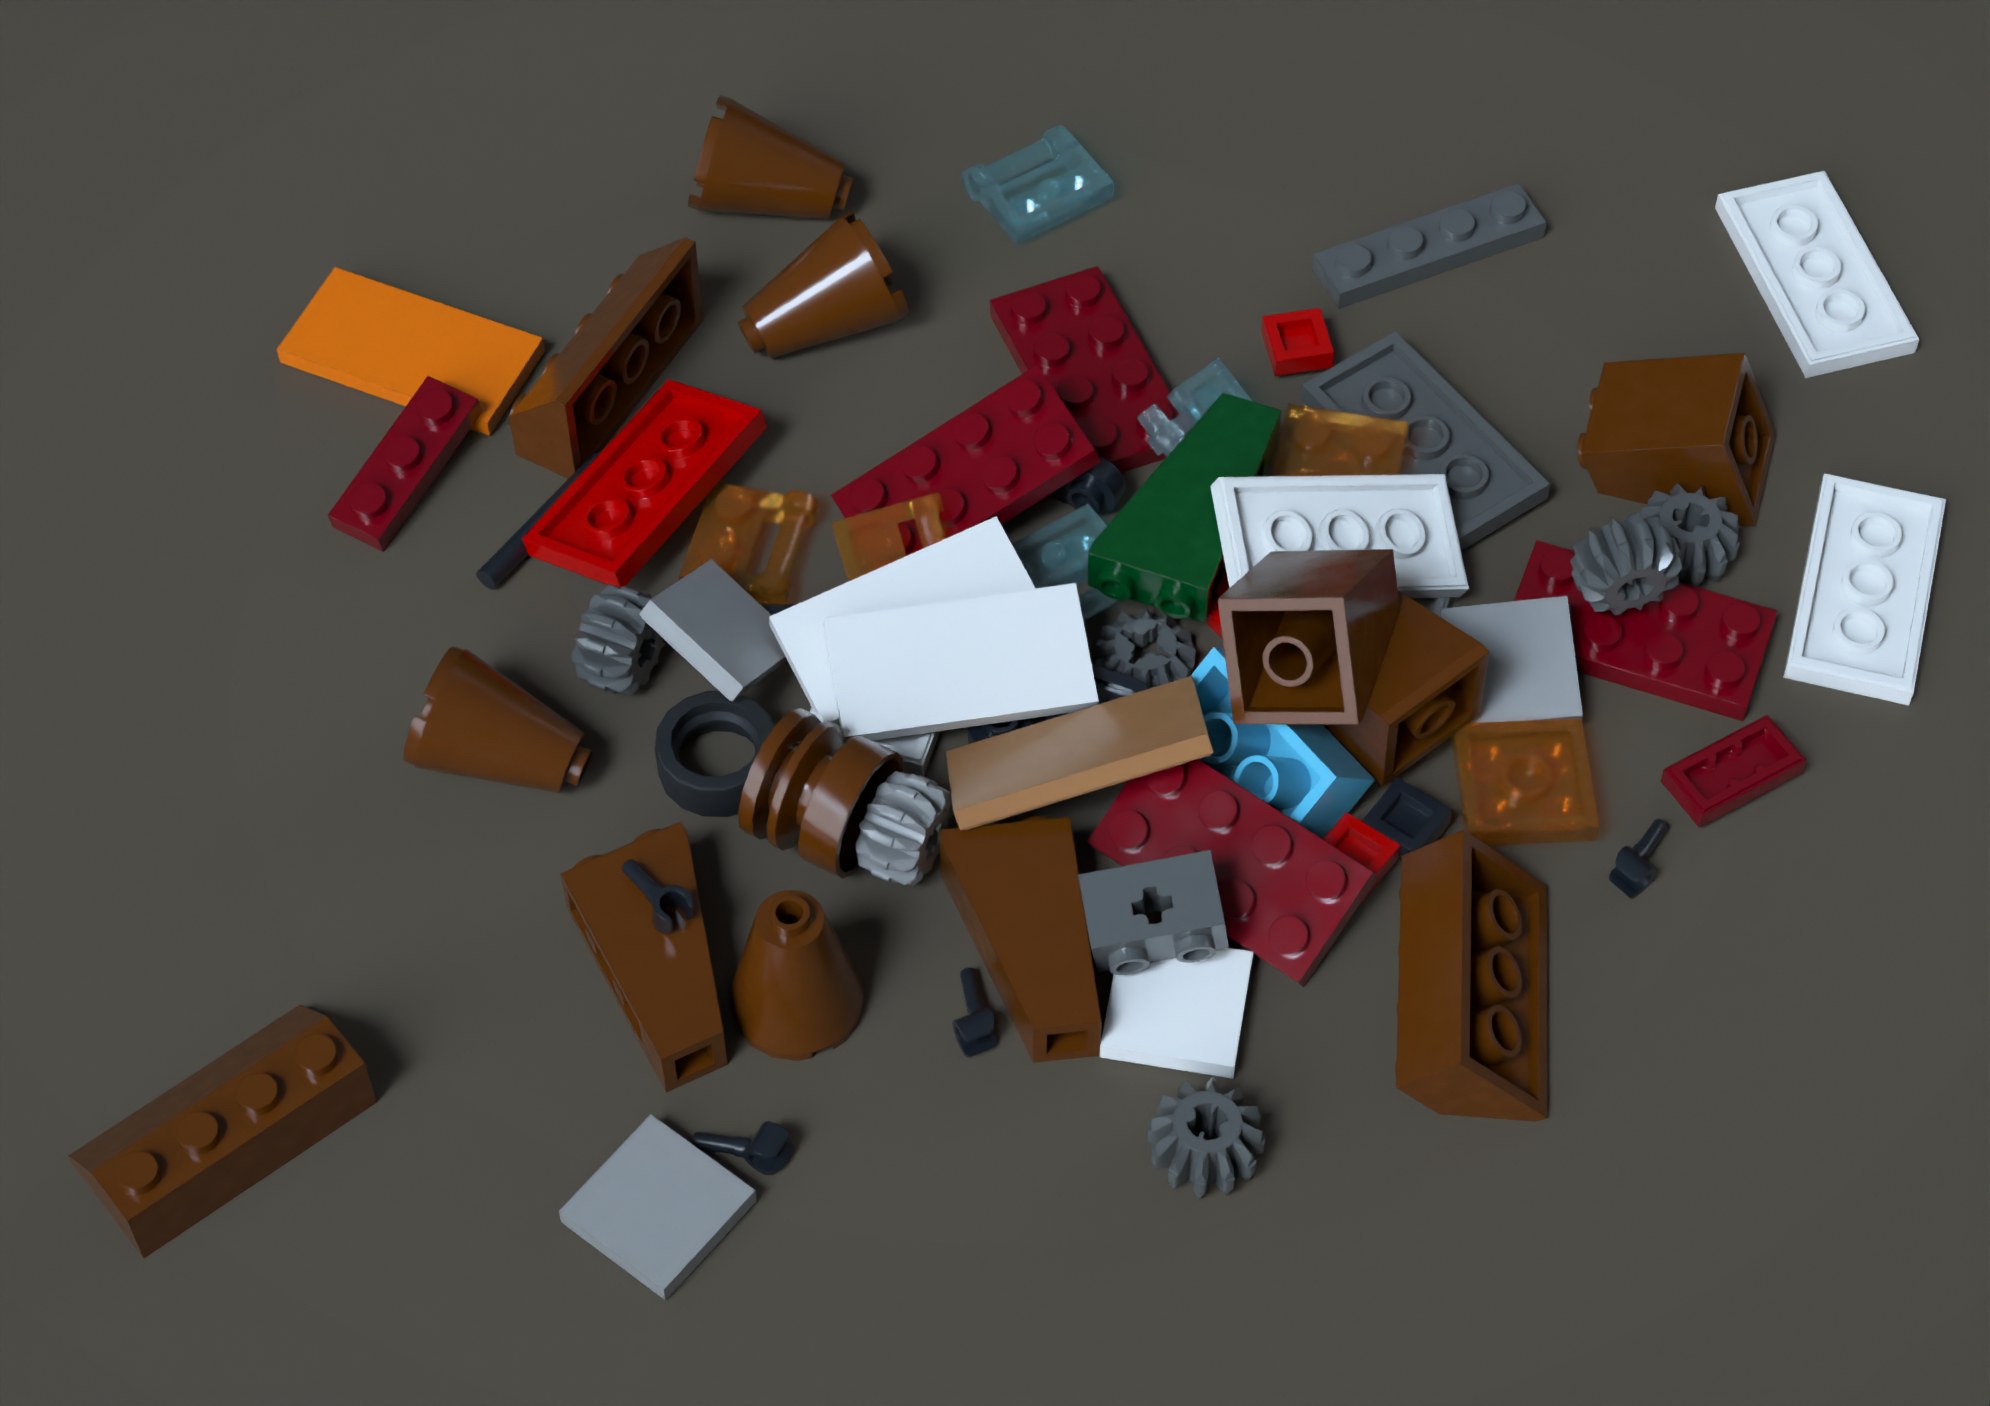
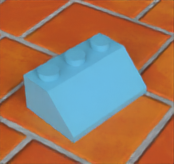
M1213 647L1191 676L1197 689L1214 752L1210 756L1200 758L1199 760L1321 838L1329 833L1345 812L1349 813L1375 781L1322 724H1234L1224 648Z

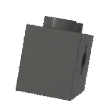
M1211 850L1078 875L1089 940L1097 973L1110 970L1111 973L1116 975H1129L1145 970L1151 962L1172 958L1185 963L1199 962L1215 955L1216 950L1229 948ZM1161 911L1162 922L1149 924L1148 913Z

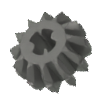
M1678 483L1670 490L1669 495L1654 491L1652 497L1648 500L1647 506L1641 508L1639 515L1642 519L1658 517L1662 525L1668 529L1671 538H1675L1681 553L1680 561L1683 567L1677 574L1678 579H1686L1690 585L1698 587L1704 578L1718 582L1720 576L1725 573L1726 566L1731 565V561L1736 558L1740 544L1737 541L1739 536L1737 535L1739 530L1738 515L1726 512L1725 497L1708 499L1703 485L1694 493H1687Z
M1633 513L1625 520L1616 521L1611 517L1609 524L1602 528H1589V538L1581 539L1573 545L1575 556L1570 560L1573 568L1571 574L1577 590L1582 592L1585 601L1590 602L1595 612H1604L1610 609L1614 615H1620L1626 609L1634 607L1641 611L1643 604L1650 601L1663 600V591L1673 589L1679 584L1677 574L1683 568L1680 561L1681 553L1675 538H1671L1668 529L1662 525L1658 517L1642 519L1639 513Z
M609 584L601 591V594H595L591 598L588 611L580 615V628L573 635L576 640V646L571 654L572 662L576 664V677L587 681L590 686L606 692L609 691L614 694L619 692L627 695H632L640 685L644 686L649 681L653 666L659 665L658 656L660 650L666 645L663 638L639 615L649 600L652 599L650 594L627 586L618 587Z
M1214 1077L1206 1083L1204 1091L1197 1092L1184 1080L1182 1085L1178 1087V1098L1162 1095L1157 1103V1117L1152 1118V1121L1148 1123L1147 1140L1154 1146L1151 1148V1162L1154 1169H1169L1168 1183H1170L1172 1190L1186 1181L1193 1182V1190L1198 1199L1206 1193L1208 1184H1215L1228 1196L1230 1191L1234 1189L1235 1177L1250 1180L1256 1169L1255 1158H1258L1264 1152L1265 1136L1262 1134L1263 1131L1259 1130L1261 1114L1258 1111V1106H1243L1244 1094L1241 1092L1240 1086L1225 1095L1218 1093L1219 1087Z

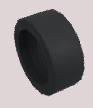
M705 691L686 697L668 710L656 730L655 741L658 776L665 793L682 809L700 816L728 817L737 814L742 790L750 768L763 742L774 728L769 713L751 698L741 695L732 702L720 691ZM712 731L733 732L746 737L755 747V756L750 763L739 771L724 776H702L689 771L681 764L679 756L683 746L696 736Z

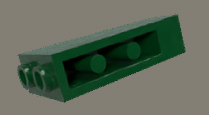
M1222 393L1094 540L1088 552V586L1098 589L1102 594L1112 599H1131L1157 607L1162 613L1173 618L1185 619L1189 617L1206 623L1226 575L1210 486L1218 477L1266 476L1279 444L1281 410Z

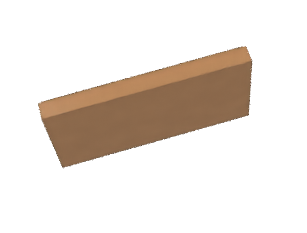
M1189 676L946 751L953 812L959 829H964L965 831L1210 756L1214 752L1193 677Z

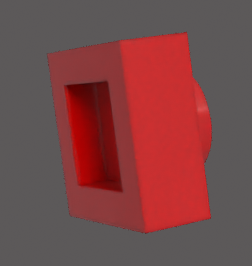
M1320 308L1262 316L1261 334L1274 376L1333 367L1334 350Z
M1347 812L1323 839L1373 871L1378 877L1361 903H1363L1399 857L1400 844Z

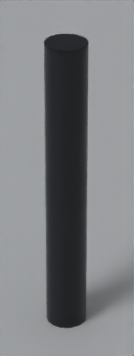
M594 452L476 572L477 578L485 587L494 590L528 556L522 541L523 536L600 454L599 452Z

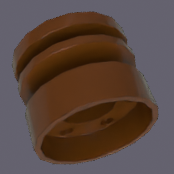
M802 708L789 711L775 725L765 739L750 768L741 794L738 811L739 827L746 834L759 840L768 838L769 843L782 851L792 848L798 843L799 856L804 861L842 879L851 876L860 868L855 843L861 832L859 824L864 820L867 813V804L873 801L877 787L885 783L891 774L895 771L903 773V758L898 752L861 735L850 738L844 744L843 730L837 724L830 721L821 723L815 714Z

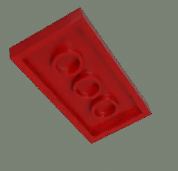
M668 379L523 536L522 541L528 555L607 585L626 586L765 431L767 424L762 410Z

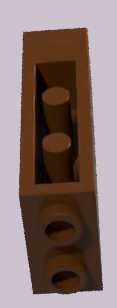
M1033 816L1020 822L981 825L965 831L964 829L960 830L959 826L952 829L939 830L941 877L1032 1062L1100 1056L1101 1018L1070 817L1050 819L1044 816Z
M680 821L664 829L646 831L639 835L632 843L604 855L586 857L579 861L572 869L560 873L567 909L666 1093L728 1065L724 1032L689 840L683 823ZM633 859L662 887L667 885L684 887L693 898L692 919L687 918L680 908L669 906L662 911L671 918L673 931L664 934L656 930L652 923L653 906L637 886L622 872L623 864Z

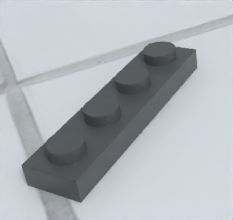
M1517 183L1313 253L1312 270L1336 307L1341 309L1544 238L1547 222L1521 185Z

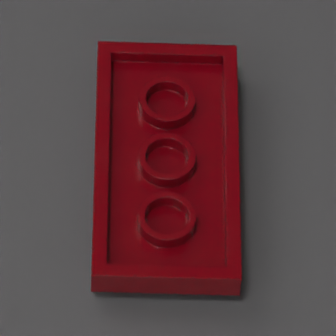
M1098 266L990 300V317L1021 374L1038 364L1094 447L1098 456L1112 463L1121 473L1165 459L1190 431L1188 423Z
M1037 364L831 494L874 567L878 569L997 516L1002 525L1099 464L1101 460Z
M1536 540L1514 601L1559 596L1568 597L1577 672L1743 721L1775 622L1777 610L1679 582L1673 589L1663 591V600L1650 601L1643 604L1641 611L1634 607L1626 609L1620 615H1614L1610 609L1604 612H1595L1590 602L1585 601L1582 592L1577 590L1571 574L1573 568L1570 560L1575 556V552Z
M1199 759L1128 780L1087 841L1093 848L1120 866L1211 850L1227 937L1248 951H1253L1254 955L1302 987L1306 985L1378 878L1373 871Z

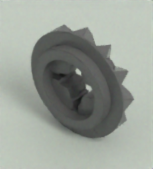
M1147 607L1140 615L1128 616L1121 611L1115 623L1110 626H1102L1097 645H1095V662L1097 666L1136 678L1146 684L1149 689L1189 677L1195 665L1196 649H1194L1191 640L1190 628L1179 627L1174 618L1168 615L1164 618L1153 616ZM1157 641L1156 655L1147 653L1143 658H1138L1135 664H1133L1135 646L1143 648L1148 642Z

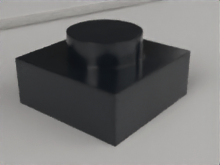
M1397 777L1363 818L1362 822L1400 844L1398 859L1402 860V855L1433 843L1440 837L1450 824L1452 809Z

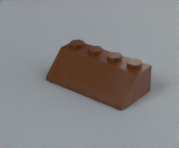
M685 237L639 255L625 274H619L614 278L608 289L607 296L592 314H586L581 319L575 336L560 354L556 353L551 356L544 367L541 378L529 393L522 394L514 402L509 414V425L517 456L569 478L594 452H601L703 322L695 241Z
M1463 829L1402 855L1401 887L1399 891L1401 902L1400 943L1398 946L1399 984L1396 1007L1398 1016L1397 1060L1395 1063L1396 1088L1440 1115L1537 1122L1547 1118V886Z
M298 1005L68 1155V1157L144 1259L377 1102L366 1064L327 1016L303 1005Z

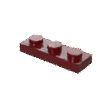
M427 376L329 512L328 518L332 527L384 552L483 412L479 400Z

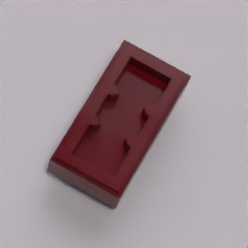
M1765 715L1668 766L1663 770L1660 782L1700 828L1803 773L1807 760L1772 719Z

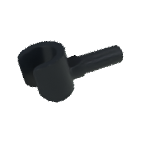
M1661 819L1654 820L1640 841L1632 848L1625 846L1618 852L1615 861L1616 867L1609 874L1610 882L1631 899L1640 895L1656 875L1657 870L1646 859H1648L1652 850L1668 830V825Z
M633 859L623 864L622 872L637 886L653 906L652 923L656 930L664 934L673 931L671 918L662 911L669 906L680 908L687 918L692 919L693 898L684 887L678 885L662 887Z
M971 967L964 968L960 972L968 1015L952 1021L958 1045L967 1058L992 1049L997 1044V1038L993 1031L995 1026L994 1015L990 1008H985L976 970Z
M770 1121L762 1123L752 1140L739 1136L736 1138L695 1132L692 1144L701 1150L733 1154L735 1157L744 1158L752 1168L764 1175H773L778 1172L794 1150L793 1145L785 1143L789 1138V1132L784 1127Z

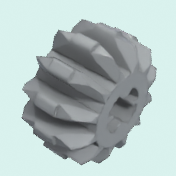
M897 771L891 774L885 783L877 787L873 801L867 804L865 818L859 824L861 832L855 843L858 865L871 871V875L889 883L892 881L902 885L914 886L921 881L924 874L932 869L934 859L939 853V830L948 829V823L953 816L951 792L938 786L937 782L921 775H910Z

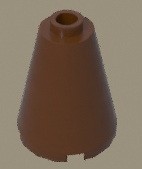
M722 95L718 97L716 102L717 108L726 112L723 119L711 116L693 179L697 181V186L703 187L702 195L698 197L690 194L688 207L704 211L829 219L832 208L844 211L853 180L852 177L842 175L845 166L844 162L737 101Z
M851 211L840 217L742 306L746 318L737 322L754 354L764 349L770 358H774L898 322L909 316V309L901 289L893 294L888 289V286L892 284L889 275L893 272L865 224L860 218L856 220L854 212Z
M457 646L450 647L439 662L423 696L428 697L421 718L414 716L404 747L403 760L420 769L561 793L567 783L578 786L587 770L593 752L583 747L586 734L468 649L464 650Z
M784 890L766 898L757 910L731 985L730 1007L733 1018L742 1031V1036L750 1046L772 1058L794 1061L813 1058V1052L822 1050L832 1044L833 1049H835L849 1038L860 1022L864 1002L863 985L855 965L820 903L805 892Z

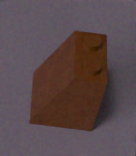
M1733 353L1604 362L1598 388H1593L1590 393V419L1586 433L1580 434L1577 444L1580 466L1583 469H1588L1597 492L1647 504L1654 491L1669 495L1670 490L1673 489L1676 483L1687 493H1694L1703 485L1708 499L1726 498V512L1738 515L1739 526H1755L1776 433L1746 354Z
M1393 549L1271 551L1218 598L1234 724L1359 725L1364 718L1400 613Z
M1399 590L1400 613L1363 720L1359 725L1323 724L1382 787L1480 716L1490 653L1482 643Z

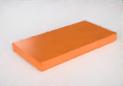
M334 267L277 348L279 361L282 364L405 407L426 377L430 376L479 400L483 412L471 427V430L488 436L492 434L545 352L542 337Z

